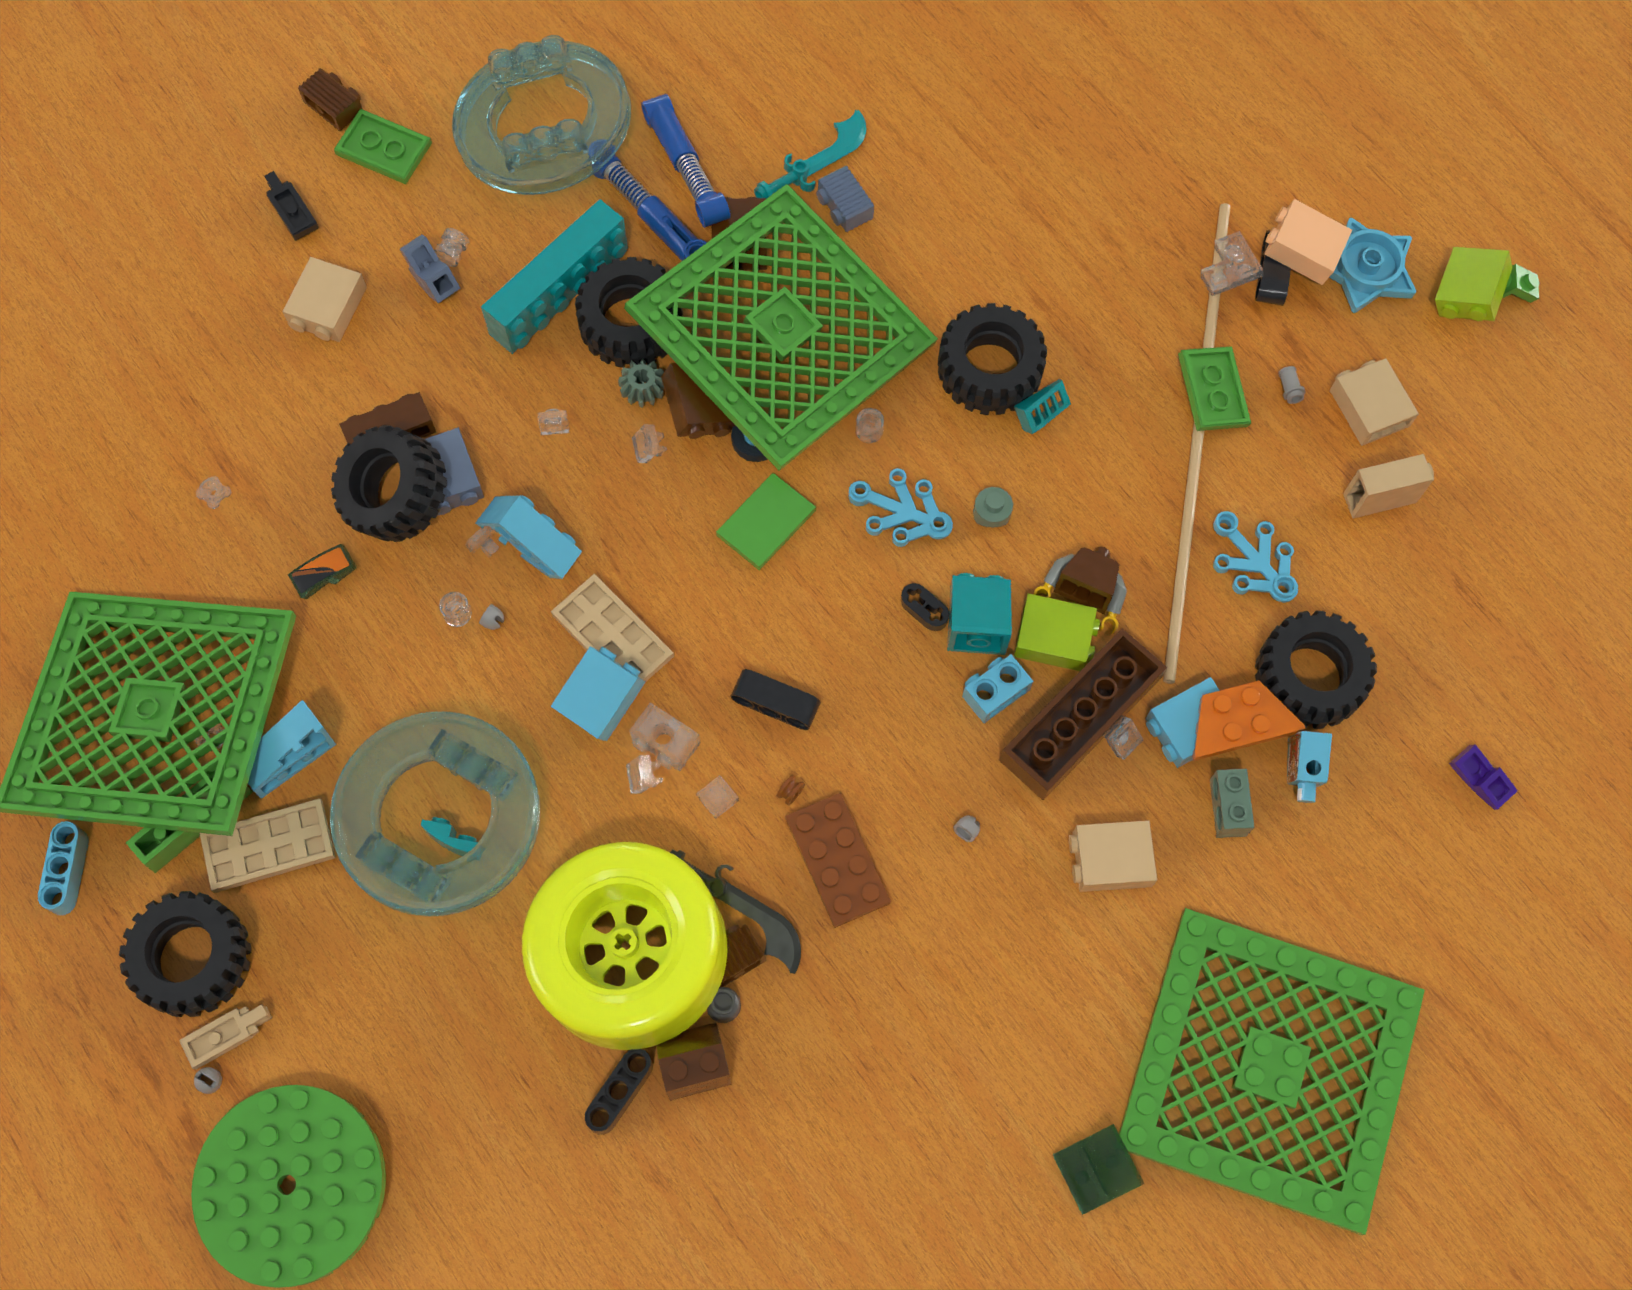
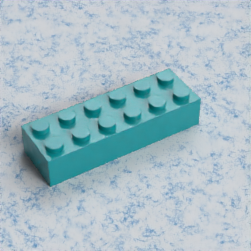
M599 199L481 306L489 335L511 354L517 349L525 347L530 338L538 330H543L554 315L567 308L569 302L578 294L580 284L586 283L585 277L591 271L595 273L597 272V266L605 262L608 265L612 263V259L624 256L628 248L624 218Z

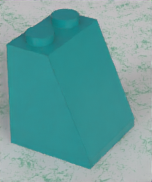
M961 573L958 576L953 575L950 585L947 651L1005 655L1012 635L1011 579H1004L999 575H990L987 578L975 577L970 573Z

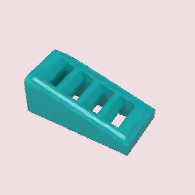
M1058 379L1018 403L1014 408L1022 429L1033 434L1071 405L1063 381ZM1057 391L1061 398L1060 402H1057L1054 394ZM1049 397L1053 405L1051 407H1049V404L1047 402V399ZM1041 404L1044 408L1043 412H1041L1039 405ZM1033 410H1034L1035 413H1036V416H1035V417H1033V415H1032V411H1033Z

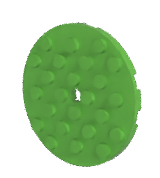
M284 1085L270 1088L248 1097L232 1108L217 1123L205 1141L198 1156L192 1180L191 1198L195 1224L205 1247L212 1257L236 1277L252 1284L274 1288L296 1287L318 1281L332 1274L334 1270L338 1269L347 1260H351L369 1238L367 1236L376 1218L380 1215L386 1188V1170L382 1148L376 1133H373L371 1127L364 1119L365 1116L354 1105L336 1094L324 1089L304 1085ZM291 1175L295 1179L296 1186L292 1193L286 1195L282 1188H280V1185L287 1176Z

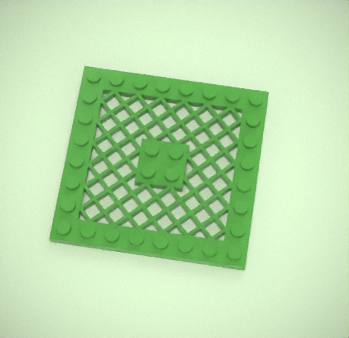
M788 184L784 185L625 303L624 307L637 323L779 471L929 350L938 340ZM772 233V239H764ZM778 233L792 234L791 242L778 240ZM797 237H798L803 243H797ZM753 247V254H745L746 251ZM759 247L772 249V257L758 255ZM778 250L791 251V259L778 258ZM797 252L810 253V261L797 260ZM816 257H817L822 263L816 262ZM733 262V269H725L726 266ZM739 262L752 264V272L738 270ZM758 264L772 266V274L759 273ZM778 267L791 268V276L777 275ZM797 269L809 270L810 279L797 277ZM816 271L829 273V281L817 280ZM835 276H836L841 282H835ZM713 277V285L704 284L706 281ZM719 277L731 278L732 287L718 285ZM738 279L752 281V289L738 288ZM758 282L771 283V291L758 290ZM777 284L790 285L791 291L784 286L777 292ZM797 286L810 288V296L797 295ZM816 289L829 290V298L816 297ZM835 291L848 292V300L835 299ZM691 292H693L692 300L683 299ZM698 292L712 294V302L698 301ZM718 295L732 296V304L718 303ZM854 296H855L860 302L854 301ZM738 297L752 298L751 307L737 305ZM757 299L766 300L757 307ZM804 305H810V310H808ZM816 306L829 307V316L816 314ZM678 308L692 309V318L677 316ZM835 308L848 310V318L835 317ZM698 310L712 311V320L697 318ZM854 310L867 312V320L854 319ZM717 312L730 313L731 322L717 321ZM737 314L747 315L744 318V324L737 323ZM873 315H874L880 322H878V321H873ZM822 324L829 325L828 333L820 332L823 327ZM684 326L691 327V334ZM835 326L848 327V336L835 334ZM697 328L711 329V338L697 336ZM854 328L867 329V338L854 336ZM717 330L731 331V340L717 339ZM873 330L886 331V340L874 339ZM737 332L750 333V342L736 341ZM756 336H757L764 344L756 343ZM809 341V349L800 348ZM815 341L828 342V351L815 350ZM835 343L847 344L848 353L835 352ZM854 345L867 347V355L854 354ZM703 346L711 347L710 353ZM716 348L730 349V358L716 357ZM873 348H882L873 356ZM736 350L750 351V360L736 359ZM756 352L770 353V362L756 361ZM789 356V364L776 363V357L782 362ZM795 356L809 358V367L795 365ZM815 359L828 360V369L816 368ZM834 361L848 362L847 371L834 370ZM854 363L863 364L854 371ZM722 366L730 367V374ZM736 368L750 369L749 378L735 377ZM755 371H769V380L755 379ZM775 372L789 373V383L775 381ZM795 374L809 376L808 385L795 383ZM815 376L828 378V387L816 386ZM834 379H843L842 382L834 387ZM741 386L749 387V394ZM755 388L769 389V399L755 397ZM775 390L789 391V400L775 399ZM795 392L807 393L808 403L796 402ZM814 394L824 395L814 403ZM761 407H769L768 414ZM775 408L788 409V419L774 418ZM794 410L804 411L794 419Z
M69 592L0 787V812L233 836L296 620L295 613L291 610ZM110 627H119V629L113 632ZM138 629L147 630V631L144 632L143 634H140V632L138 631ZM106 630L108 636L94 643L91 638ZM133 632L136 638L122 646L119 641ZM166 632H176L170 637L166 634ZM193 634H198V635H203V636L200 637L199 639H196ZM162 635L164 641L150 649L147 643ZM190 637L193 643L178 651L175 645ZM222 637H232L226 642L222 639ZM217 639L221 645L206 654L203 648ZM250 639H255L254 644H252ZM246 642L250 648L235 657L232 650ZM88 643L90 647L85 650L86 644ZM115 644L118 650L104 658L101 652ZM143 646L146 652L132 661L129 655ZM171 649L174 655L160 664L157 657ZM199 651L203 657L188 666L185 660ZM228 654L231 660L217 669L213 662ZM97 656L99 662L85 670L82 664ZM125 659L128 664L114 673L110 667ZM153 661L156 667L141 675L139 669ZM248 661L247 668L245 671L241 665ZM181 663L184 670L170 678L166 672ZM210 666L213 672L198 681L195 674ZM238 668L241 675L227 684L223 677ZM79 669L81 674L76 676L77 670ZM106 670L109 676L95 685L92 679ZM132 673H134L137 678H127V677H128L129 675H131ZM162 675L166 681H159L155 679ZM126 678L124 686H122L120 681ZM191 678L194 684L187 688L183 682ZM219 680L223 687L208 695L205 689ZM88 683L90 689L77 697L73 691ZM116 685L119 691L104 699L102 693ZM240 688L237 698L233 692ZM201 693L205 699L190 708L187 701ZM229 695L233 702L219 711L215 704ZM68 696H70L72 701L66 704ZM97 697L100 703L86 712L83 705ZM117 705L115 713H113L111 708ZM183 706L186 711L179 715L181 707ZM211 707L215 714L200 723L196 716ZM78 709L81 716L67 724L64 718ZM107 712L110 718L96 727L93 720ZM232 715L230 724L228 725L225 719ZM192 720L196 726L181 735L178 728ZM221 722L225 729L210 738L207 731ZM60 723L63 728L57 731L58 725ZM88 725L91 731L77 739L74 732ZM109 732L113 738L105 742L102 735ZM174 733L177 739L171 742ZM203 735L206 742L192 751L188 744ZM69 737L72 743L58 752L55 745ZM97 739L101 746L86 754L83 748ZM131 739H139L141 741L134 745ZM126 742L129 749L115 757L112 750ZM160 742H171L164 748L160 744ZM224 742L222 751L220 753L217 746ZM155 745L158 752L144 760L141 753ZM184 748L187 755L173 763L169 756ZM213 750L217 757L202 766L198 759ZM51 751L53 756L47 759L49 752ZM78 752L82 758L68 767L64 760ZM107 754L110 762L96 770L93 763ZM136 757L140 764L125 773L121 766ZM165 760L169 767L154 776L150 769ZM194 763L198 770L183 779L179 772ZM59 764L63 771L48 779L45 773ZM88 767L91 774L77 782L74 775ZM117 770L120 777L106 785L103 778ZM215 771L212 781L209 777V774ZM146 773L149 780L135 788L132 781ZM175 775L178 783L164 791L160 784ZM204 778L208 785L196 794H193L189 787ZM69 780L72 786H66L61 784ZM95 783H98L101 789L89 787H91ZM124 786H127L130 792L118 790H120ZM156 788L160 795L147 793ZM185 791L189 798L176 796Z
M1185 908L1181 916L1115 1148L1356 1234L1366 1235L1425 990ZM1206 950L1214 952V954L1204 958ZM1219 957L1226 973L1214 978L1206 963ZM1228 958L1243 962L1244 964L1233 969ZM1249 968L1257 983L1244 989L1236 973ZM1258 968L1275 974L1263 979ZM1200 970H1202L1208 982L1196 987ZM1230 977L1237 993L1225 998L1217 983ZM1278 978L1286 994L1274 999L1266 983ZM1287 978L1304 983V985L1293 989ZM1211 987L1219 1002L1206 1008L1198 992ZM1259 987L1268 1003L1255 1008L1247 993ZM1308 988L1317 1004L1304 1009L1296 994ZM1317 988L1334 995L1324 1000ZM1241 997L1248 1013L1236 1018L1228 1002ZM1193 998L1199 1012L1187 1017ZM1290 998L1297 1014L1285 1019L1277 1003ZM1339 999L1346 1015L1335 1020L1326 1004ZM1348 999L1365 1005L1354 1010ZM1221 1006L1230 1022L1217 1028L1209 1012ZM1270 1007L1279 1023L1266 1028L1258 1013ZM1319 1008L1328 1024L1316 1029L1308 1013ZM1366 1009L1370 1011L1377 1024L1367 1030L1364 1029L1356 1015ZM1378 1009L1384 1011V1012H1383V1016H1381V1014H1380V1012H1379ZM1203 1016L1210 1032L1197 1037L1190 1021ZM1252 1017L1257 1028L1249 1027L1245 1035L1239 1022ZM1301 1018L1309 1033L1297 1039L1288 1023ZM1350 1019L1358 1034L1346 1040L1338 1024ZM1232 1026L1241 1042L1228 1048L1220 1032ZM1282 1027L1288 1039L1271 1034L1270 1032ZM1185 1028L1191 1041L1179 1047ZM1331 1028L1339 1044L1327 1050L1319 1033ZM1379 1029L1374 1046L1368 1034ZM1213 1036L1221 1052L1208 1057L1201 1041ZM1312 1038L1320 1054L1309 1059L1311 1047L1300 1043ZM1361 1038L1369 1055L1358 1060L1349 1044ZM1194 1045L1202 1062L1189 1067L1181 1051ZM1243 1046L1237 1065L1231 1052ZM1342 1048L1350 1065L1339 1070L1330 1053ZM1224 1056L1232 1072L1220 1078L1211 1062ZM1176 1058L1183 1071L1170 1077ZM1323 1058L1332 1074L1319 1080L1311 1063ZM1372 1059L1367 1076L1360 1064ZM1205 1066L1213 1082L1200 1088L1192 1072ZM1353 1068L1362 1085L1350 1090L1341 1074ZM1306 1071L1313 1084L1301 1089ZM1186 1075L1194 1092L1181 1098L1173 1081ZM1235 1076L1232 1088L1243 1093L1231 1099L1222 1082ZM1334 1078L1343 1094L1331 1100L1322 1084ZM1216 1086L1224 1103L1211 1108L1203 1092ZM1168 1088L1174 1102L1162 1107ZM1315 1088L1324 1104L1311 1110L1303 1093ZM1364 1089L1359 1107L1353 1094ZM1197 1096L1205 1112L1191 1118L1183 1102ZM1255 1096L1273 1102V1104L1261 1109ZM1247 1097L1255 1113L1242 1119L1234 1102ZM1346 1098L1355 1115L1342 1121L1334 1104ZM1298 1101L1305 1114L1292 1120L1285 1107L1295 1109ZM1177 1106L1185 1122L1172 1129L1164 1112ZM1227 1106L1235 1123L1222 1129L1214 1113ZM1277 1107L1285 1124L1273 1130L1264 1113ZM1327 1108L1335 1125L1323 1131L1314 1114ZM1208 1117L1216 1133L1203 1139L1195 1122ZM1158 1118L1160 1119L1164 1129L1156 1126ZM1258 1118L1266 1134L1253 1140L1245 1123ZM1307 1118L1316 1135L1303 1140L1295 1124ZM1357 1119L1353 1137H1351L1345 1125ZM1188 1126L1194 1139L1175 1132ZM1238 1127L1247 1144L1234 1150L1225 1133ZM1288 1128L1297 1145L1284 1151L1275 1134ZM1338 1129L1347 1145L1334 1151L1326 1135ZM1219 1137L1225 1150L1206 1143ZM1269 1138L1277 1155L1265 1161L1256 1144ZM1319 1139L1327 1156L1315 1162L1306 1145ZM1249 1148L1256 1161L1236 1154ZM1300 1149L1308 1166L1295 1171L1287 1155ZM1349 1150L1344 1169L1337 1156ZM1280 1159L1287 1172L1267 1165ZM1331 1160L1339 1177L1326 1182L1318 1166ZM1311 1170L1318 1183L1298 1176ZM1341 1182L1339 1191L1330 1188L1331 1186Z

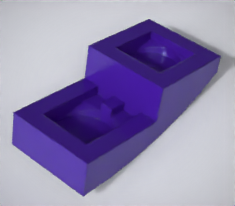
M1476 744L1469 745L1449 763L1462 780L1494 810H1498L1518 791L1500 767L1494 768Z

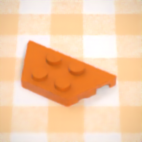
M1259 680L1208 693L1200 698L1199 720L1196 726V742L1192 758L1193 761L1294 735L1304 731L1306 728Z

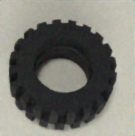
M627 257V260L620 261V258L612 259V263L608 265L604 262L597 266V272L591 271L585 277L586 283L580 284L578 296L575 300L576 316L581 338L584 344L588 345L589 351L594 356L600 354L601 361L607 364L613 361L616 367L623 368L625 364L630 365L631 360L638 365L643 358L648 365L653 361L656 362V357L664 358L667 355L640 325L631 327L619 326L611 323L604 317L608 309L615 303L633 298L666 273L665 268L658 264L654 267L652 266V261L647 259L637 261L636 257ZM678 308L677 316L683 317V308Z
M987 303L986 307L983 308L980 305L972 306L969 313L963 310L957 314L956 320L950 321L946 332L942 335L937 364L939 366V379L943 381L942 387L946 393H953L952 400L957 404L964 403L965 409L971 412L977 409L981 410L980 414L989 415V411H995L996 415L1005 414L1008 408L1010 411H1015L1014 406L1032 396L1040 386L1047 357L1044 335L1042 331H1036L1038 325L1033 319L1027 320L1025 318L1026 314L1020 310L1017 312L1012 311V306L1003 304V307H996V303ZM981 345H996L1010 352L1015 358L1017 366L1003 374H988L975 368L969 362L966 354L973 348Z
M390 425L369 428L365 430L366 434L361 432L353 438L354 442L352 444L348 443L344 447L342 457L337 458L335 463L337 465L336 473H332L331 479L334 482V488H331L332 498L336 499L334 506L337 513L341 514V519L346 525L351 526L353 530L384 541L400 542L406 538L411 539L419 534V529L424 531L431 524L429 522L430 519L436 518L440 512L438 510L440 502L443 503L445 499L443 489L447 488V478L443 476V473L446 472L444 462L440 461L441 456L437 449L433 448L430 442L421 437ZM398 462L400 466L398 488L392 498L380 506L378 498L380 481L385 472Z
M1318 610L1312 616H1310L1308 611L1299 612L1296 617L1289 616L1283 620L1280 626L1277 625L1259 651L1260 655L1257 657L1255 668L1258 670L1255 674V679L1266 686L1305 725V728L1309 724H1313L1314 729H1324L1327 724L1333 727L1340 724L1344 719H1348L1367 699L1368 693L1373 689L1376 681L1373 676L1377 673V664L1371 662L1375 657L1373 647L1367 648L1365 643L1368 639L1364 633L1358 634L1354 630L1357 627L1351 621L1346 624L1341 621L1342 616L1333 613L1329 617L1326 616L1325 611ZM1300 649H1312L1325 654L1332 660L1338 670L1340 678L1338 688L1332 691H1318L1304 685L1292 670L1291 654Z
M181 891L179 897L173 893L163 895V902L157 903L153 900L145 905L147 911L143 915L138 912L132 920L136 923L132 930L126 928L123 938L127 939L126 946L121 945L119 956L125 959V962L120 964L121 974L128 977L125 983L129 990L136 993V997L162 1013H168L175 1017H182L184 1014L189 1017L200 1016L202 1010L210 1013L218 1009L217 1002L220 1000L227 1003L233 997L230 991L234 986L240 988L245 981L240 976L242 971H249L251 963L246 959V955L251 954V944L246 941L248 932L245 926L240 923V919L235 913L218 900L212 899L209 895L203 893L195 895L191 891ZM191 927L205 929L210 934L212 950L203 970L193 978L183 982L175 983L166 979L161 970V956L167 942L184 929Z

